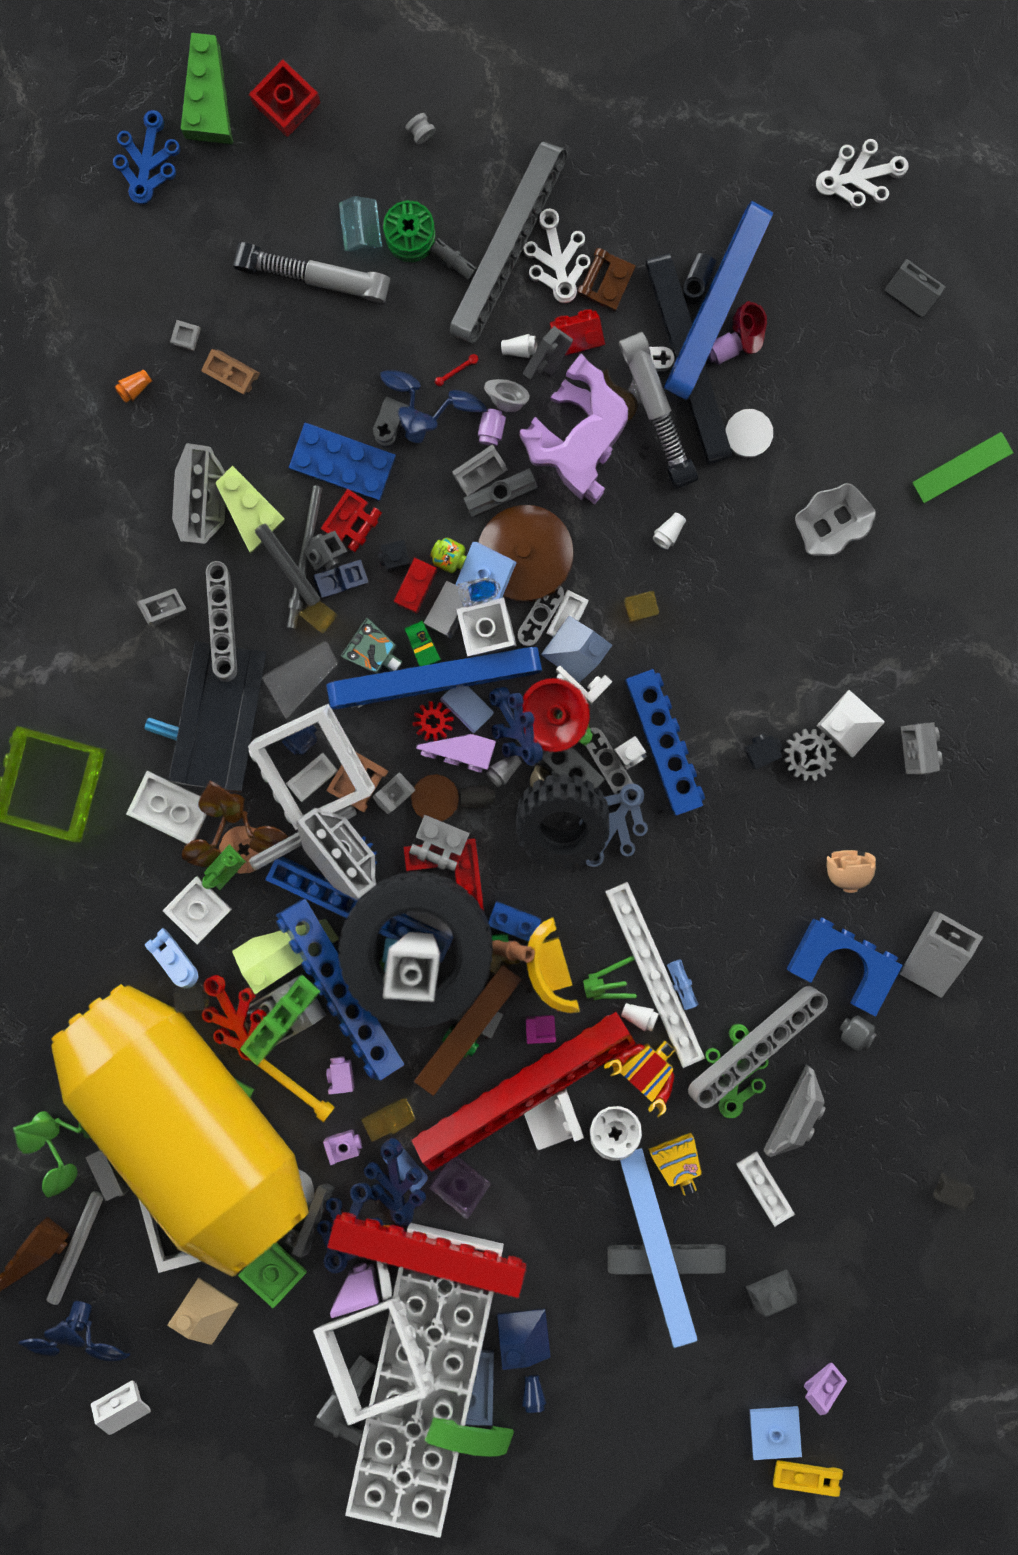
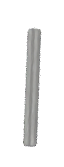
M349 805L334 812V814L344 816L348 820L354 817L357 812L352 805ZM299 832L250 858L249 862L252 868L258 870L301 846Z
M93 1191L90 1194L47 1296V1302L58 1305L61 1301L104 1199L103 1194Z

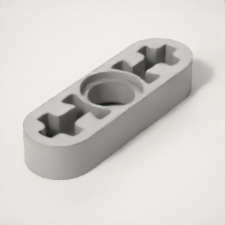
M562 587L557 592L560 596L559 599L554 598L550 603L551 606H554L553 610L547 605L539 603L541 599L535 602L518 631V640L523 646H533L541 637L563 600L564 590ZM549 596L543 598V600L546 602ZM538 608H543L548 613L547 619L543 622H539L534 618V612ZM529 620L537 626H542L540 631L537 628L533 631L534 640L529 639L527 642L523 640L524 635L522 632H528L532 626L527 624Z

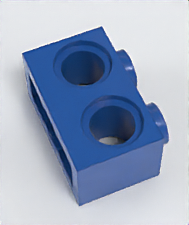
M498 901L495 902L488 920L490 927L526 941L530 940V937L541 922V918Z

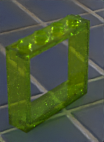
M17 726L16 730L13 731L12 737L9 739V743L12 745L10 753L5 755L3 761L5 771L3 777H0V822L72 842H81L106 749ZM28 736L90 753L69 831L7 814Z

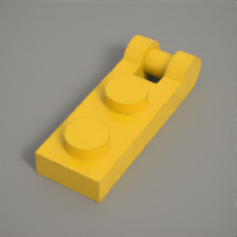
M776 1460L773 1486L838 1497L841 1490L839 1481L842 1480L843 1470L835 1467L825 1468ZM824 1478L830 1479L829 1484H824Z

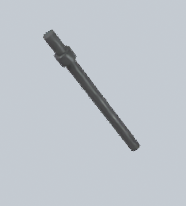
M313 486L298 568L305 577L309 560L303 550L310 545L309 540L314 537L323 489L320 486ZM295 587L293 596L289 598L288 604L290 611L287 628L296 629L299 611H302L304 603L302 596Z

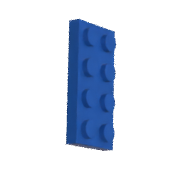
M304 423L289 469L380 501L396 455Z

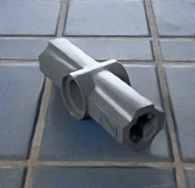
M529 468L502 481H496L491 486L463 499L471 517H475L499 505H505L510 500L537 489L538 486ZM499 487L506 489L507 496L503 499L496 498L494 495L495 489Z
M359 1355L348 1371L357 1397H359L363 1391L362 1387L377 1368L362 1355ZM335 1388L330 1393L332 1395L328 1401L325 1402L316 1416L321 1422L334 1429L344 1414Z

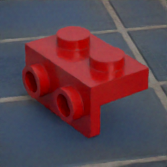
M587 309L580 311L576 316H560L555 321L550 322L551 329L555 326L573 339L565 355L605 345L600 317L596 311Z

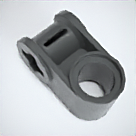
M390 397L385 398L373 428L377 443L385 447L395 442L402 426L398 416L399 408L410 407ZM388 429L390 435L385 434L384 437H381L380 431L385 432Z

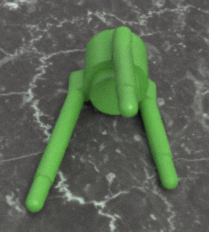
M631 956L597 973L589 974V979L583 980L587 999H635L637 997L636 994L606 993L605 991L626 986L627 982L604 984L603 978L598 979L633 961L634 957Z

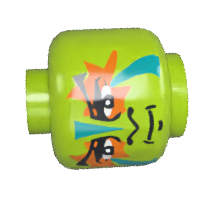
M444 538L442 541L438 540L430 554V557L433 558V565L448 573H454L458 568L462 569L467 556H465V546L450 538Z

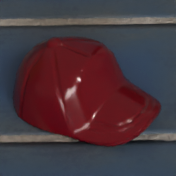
M747 301L734 314L732 328L734 332L741 336L743 351L747 354H755L763 346L767 327V315L761 305Z

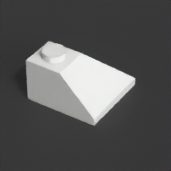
M504 598L456 609L468 657L517 647Z
M848 690L817 724V727L853 758L884 724V721Z

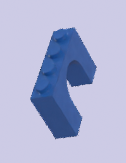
M822 917L819 921L812 919L787 970L811 983L822 961L830 952L842 948L855 951L863 962L864 974L850 1003L876 1017L902 967V964L896 962L898 957L887 951L882 955L875 951L876 945L866 940H863L861 944L854 940L855 934L843 928L841 932L833 929L834 923Z

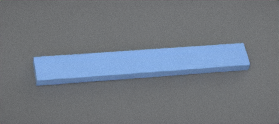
M640 1148L635 1150L631 1156L620 1160L672 1344L675 1348L698 1340L643 1150Z

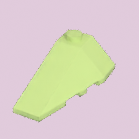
M327 919L319 920L331 943L337 941L339 938ZM297 926L296 932L301 936L304 935L306 926ZM277 931L254 937L232 951L242 975L255 994L303 962L300 954H295L289 945L291 939L287 933ZM311 943L308 947V952L311 956L318 953V946L315 943Z

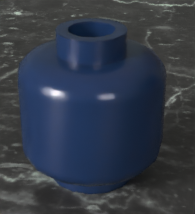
M312 724L284 737L281 742L293 755L297 753L304 755L317 743L318 739L314 734L317 729Z

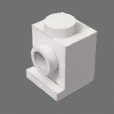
M636 736L614 749L626 769L633 767L647 757L646 751Z

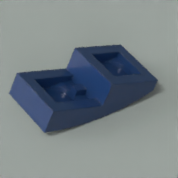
M361 560L312 576L320 599L368 583Z

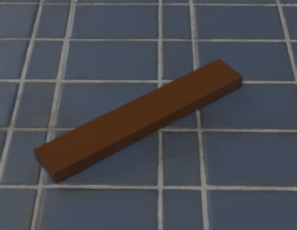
M502 964L414 1082L434 1096L522 979Z

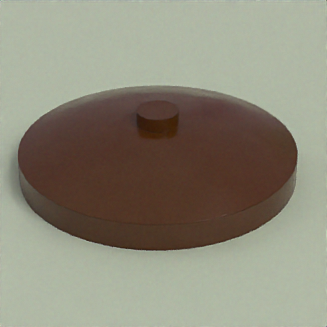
M519 505L505 509L488 522L479 538L478 543L517 562L503 594V597L519 602L543 599L558 590L571 571L574 548L569 531L555 514L542 507Z

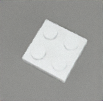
M196 876L163 910L196 944H199L232 910L211 888L205 889L203 887V881L199 876Z

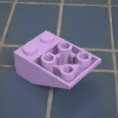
M470 734L417 745V749L422 750L421 755L433 759H436L437 755L444 756V762L459 766L460 762L468 764L467 769L482 773L483 768L488 770L496 741Z

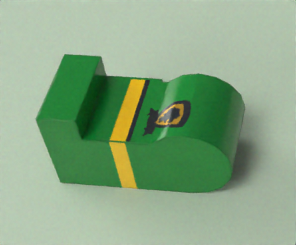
M423 621L405 628L419 666L441 662Z

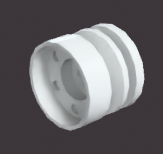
M620 1106L608 1107L600 1111L593 1119L590 1129V1142L595 1152L602 1158L611 1161L623 1160L631 1156L637 1149L642 1136L641 1124L636 1115L629 1109ZM612 1129L622 1133L618 1141H615L613 1137L609 1138L608 1135L611 1134Z

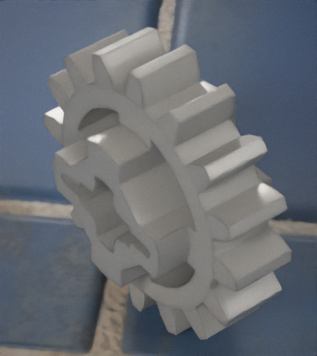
M804 729L802 730V736L794 733L795 740L786 741L790 748L783 749V752L788 753V757L784 758L783 762H790L787 770L794 769V777L802 774L803 781H807L809 775L813 781L817 780V774L825 777L824 770L833 769L829 762L836 761V758L831 756V753L835 752L836 748L829 747L832 739L825 741V733L823 732L817 736L816 729H812L810 734ZM805 739H814L807 746L799 743ZM822 746L825 751V758L821 756L820 749ZM813 749L812 755L814 756V759H808L806 761L807 755L805 754V751H811ZM794 751L798 753L799 761L797 764L794 759ZM812 764L819 767L814 771H805Z

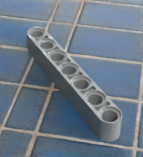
M806 986L697 1077L689 1085V1096L703 1108L712 1107L819 1016L828 1005L827 997L814 987ZM779 1027L778 1032L774 1034V1031ZM760 1044V1047L755 1050L756 1046ZM742 1059V1062L737 1066L738 1061ZM724 1074L723 1079L718 1081L720 1076ZM706 1090L705 1094L700 1097V1094Z

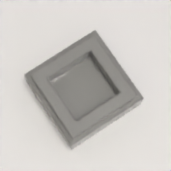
M176 320L170 344L195 351L201 328Z

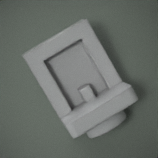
M399 772L373 796V799L380 809L390 814L415 789Z

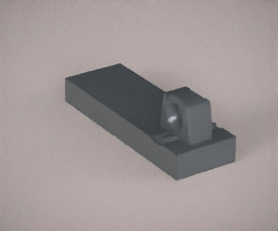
M327 1183L318 1186L302 1229L293 1228L289 1231L285 1243L294 1248L292 1254L301 1258L310 1253L318 1232L317 1225L324 1217L326 1202L331 1198L335 1187Z

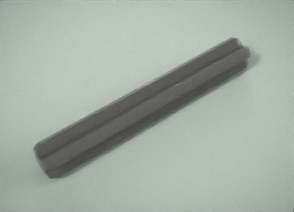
M266 523L258 526L255 529L256 535L310 607L316 605L321 600L320 596Z

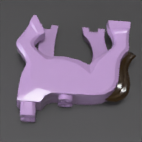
M580 354L566 372V377L586 382L591 392L576 387L565 379L561 383L559 390L551 396V401L576 404L586 412L588 418L579 423L565 441H562L549 431L536 417L532 420V424L527 430L521 429L519 435L533 465L555 467L562 482L578 498L582 500L585 497L595 505L605 490L603 486L596 482L598 475L595 467L599 462L604 464L610 457L613 450L611 447L621 435L626 423L636 414L638 405L637 399L630 391L612 382L608 369L603 371L597 369Z

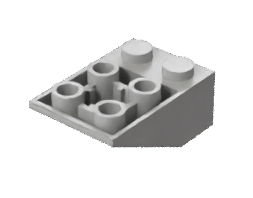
M934 911L899 974L942 998L972 958L983 937L947 916Z
M303 974L249 1004L244 1025L248 1032L252 1024L250 1020L251 1013L257 1009H262L268 1015ZM317 998L313 1000L279 1043L312 1026L326 1016ZM256 1014V1018L261 1021V1017Z

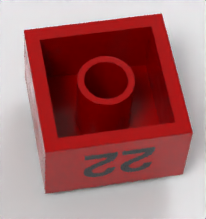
M283 59L249 94L253 105L287 138L321 103L318 92Z

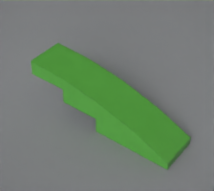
M1000 432L912 483L923 502L926 503L1014 452L1004 434Z
M303 975L299 977L286 995L263 1018L240 1050L258 1066L296 1023L320 991Z

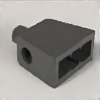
M788 1269L746 1286L755 1310L763 1316H769L797 1303V1290Z

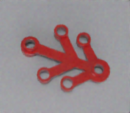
M213 975L205 980L204 990L208 995L217 997L227 1017L219 1014L215 1007L210 1006L203 1010L202 1018L207 1023L213 1022L225 1027L219 1028L214 1032L213 1038L216 1043H224L238 1049L242 1059L252 1061L240 1048L267 1014L262 1009H257L251 1013L250 1020L252 1024L248 1034L244 1025L249 1004L255 999V993L251 988L242 990L238 995L240 1001L236 1012L224 990L225 980L219 975ZM245 993L249 995V999L245 997ZM208 1011L211 1012L212 1018L209 1017ZM256 1014L261 1017V1021L256 1018ZM226 1028L235 1031L238 1038L230 1036ZM219 1033L223 1034L224 1039L219 1036Z

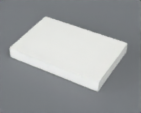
M149 771L146 772L126 815L186 844L196 839L207 816L198 807L199 795Z

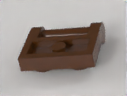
M596 248L593 254L595 257L583 285L579 286L577 294L616 312L636 265L611 255L601 248ZM603 262L610 264L596 293L591 288Z

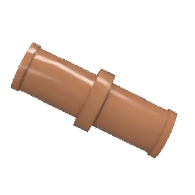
M493 941V955L503 956L510 961L522 960L524 962H531L534 958V949H531L532 947L522 946L515 941Z

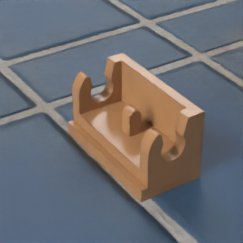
M216 349L211 350L201 370L242 394L251 391L252 387L250 386L252 382L257 380L260 375L256 370Z

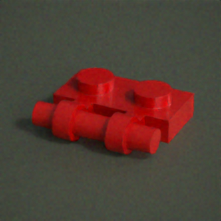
M347 489L321 527V530L327 534L335 531L341 542L346 536H349L352 540L347 547L356 552L360 545L363 546L365 543V537L371 528H375L378 524L377 520L382 512L374 507L371 513L367 514L364 512V509L368 502ZM358 518H361L364 523L356 533L351 528Z

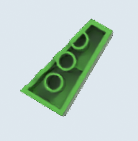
M191 33L181 131L185 139L233 144L220 45L216 35Z

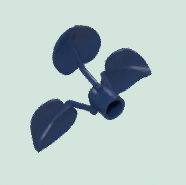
M395 370L383 371L379 374L381 380L391 389L401 392L408 391L410 394V407L399 408L398 416L406 430L405 437L412 442L422 443L426 432L437 428L436 420L450 404H453L459 410L467 412L488 411L486 406L474 395L461 390H453L448 394L449 399L443 403L432 417L414 409V390H419L421 386L416 378L408 373Z
M80 1301L73 1302L66 1322L63 1321L55 1328L45 1331L44 1337L51 1341L50 1343L43 1339L19 1341V1345L26 1347L36 1354L55 1356L60 1351L56 1348L58 1344L84 1347L85 1341L74 1331H83L85 1327L86 1345L88 1347L85 1352L88 1355L102 1361H119L130 1356V1353L126 1354L111 1345L92 1343L90 1334L92 1322L88 1321L92 1306Z

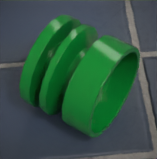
M408 200L399 202L391 207L384 217L383 230L388 249L394 257L404 262L413 263L423 260L431 253L430 249L435 243L436 233L432 214L424 205ZM413 225V231L408 229L405 232V226L410 228Z

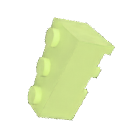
M233 466L215 482L250 553L262 543L255 533V529L258 526L266 523L273 532L285 521L278 511Z

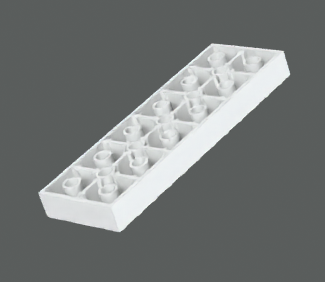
M410 1223L407 1229L408 1233L413 1234V1231H419L427 1234V1238L437 1240V1237L449 1239L451 1244L454 1245L469 1244L474 1246L477 1251L492 1250L497 1252L499 1257L502 1256L503 1243ZM399 1267L393 1298L399 1296L400 1301L406 1306V1317L409 1325H412L415 1330V1341L418 1348L424 1354V1365L427 1372L433 1378L434 1390L425 1397L366 1418L345 1516L441 1538L459 1452L427 1443L425 1439L433 1417L454 1420L458 1425L465 1426L493 1291ZM389 1312L369 1406L419 1388L391 1312Z

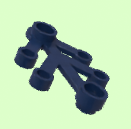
M506 687L493 689L489 694L490 703L501 709L510 727H505L504 724L493 725L491 729L493 737L495 739L514 738L518 739L521 746H516L514 742L504 743L502 746L503 755L506 758L521 756L528 765H536L543 758V750L539 743H534L533 714L530 711L523 712V697L520 693L510 694Z
M390 1138L381 1146V1155L387 1160L390 1179L380 1170L379 1165L374 1162L369 1163L364 1168V1174L369 1179L376 1178L393 1195L394 1200L384 1192L383 1187L379 1184H373L370 1187L372 1190L371 1199L374 1201L380 1200L390 1210L392 1220L399 1226L405 1227L413 1220V1209L416 1206H420L426 1200V1195L422 1190L416 1189L409 1196V1201L407 1203L404 1202L403 1195L412 1185H416L422 1179V1172L418 1168H411L401 1183L397 1157L402 1153L403 1147L398 1140Z
M358 1183L353 1185L350 1190L353 1203L349 1213L356 1215V1219H358L363 1203L371 1198L372 1190L368 1184ZM362 1188L366 1191V1195L364 1197H362L360 1194ZM330 1198L326 1202V1209L330 1212L334 1222L337 1214L342 1215L340 1211L342 1202L339 1198ZM332 1201L336 1202L335 1210L331 1207ZM371 1218L379 1221L380 1225L383 1226V1221L380 1218ZM329 1220L320 1221L317 1225V1231L322 1236L327 1250L324 1257V1265L332 1273L342 1272L346 1268L347 1262L358 1256L327 1248L333 1223ZM324 1223L328 1226L327 1232L323 1230ZM335 1256L339 1258L338 1265L334 1262Z

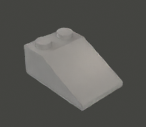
M934 723L901 726L906 774H925L940 771L939 766L942 765V754L937 750V742L940 740L938 727H935Z

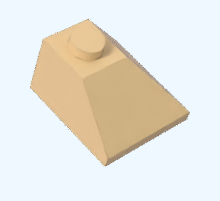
M198 1278L168 1326L187 1339L212 1345L239 1303L201 1278Z

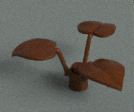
M210 781L199 798L198 807L203 813L212 817L223 815L222 821L211 844L202 839L189 842L183 848L182 859L195 866L209 867L222 853L214 847L218 843L226 821L236 823L243 818L247 835L251 838L249 846L258 853L285 840L288 836L281 830L271 826L258 827L252 833L247 819V812L243 811L245 799L239 794H230L219 785Z

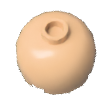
M843 850L833 852L831 858L827 856V873L831 882L848 893L857 892L858 889L867 886L873 879L876 869V859L870 853L865 852L864 857L857 855L858 851Z

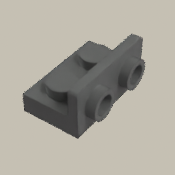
M553 326L540 342L523 375L531 379L536 372L541 374L544 371L552 376L570 348L573 339Z

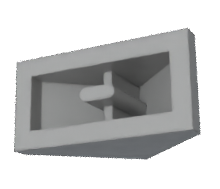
M176 588L137 602L148 625L153 627L186 610Z

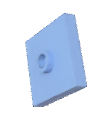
M472 542L455 585L485 602L500 599L503 597L517 562L478 542Z
M797 1406L749 1409L754 1460L802 1457L799 1409Z

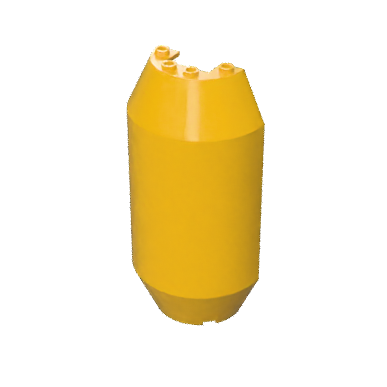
M121 984L111 991V995L104 1000L99 997L88 1006L90 1008L88 1012L84 1015L81 1013L75 1015L69 1020L70 1026L65 1031L62 1030L51 1038L53 1041L51 1048L63 1103L178 1250L233 1277L309 1214L295 1154L180 1010L131 986L124 987Z

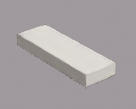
M757 1151L736 1163L774 1227L795 1215Z

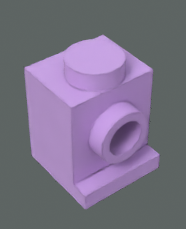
M345 1056L330 1058L331 1064L330 1068L327 1069L328 1083H332V1086L329 1087L328 1094L353 1092L355 1087L351 1059L345 1060Z
M353 1129L326 1137L323 1142L330 1165L359 1156V1149H362L359 1134L355 1135ZM346 1144L348 1150L345 1152L341 1151L339 1145Z

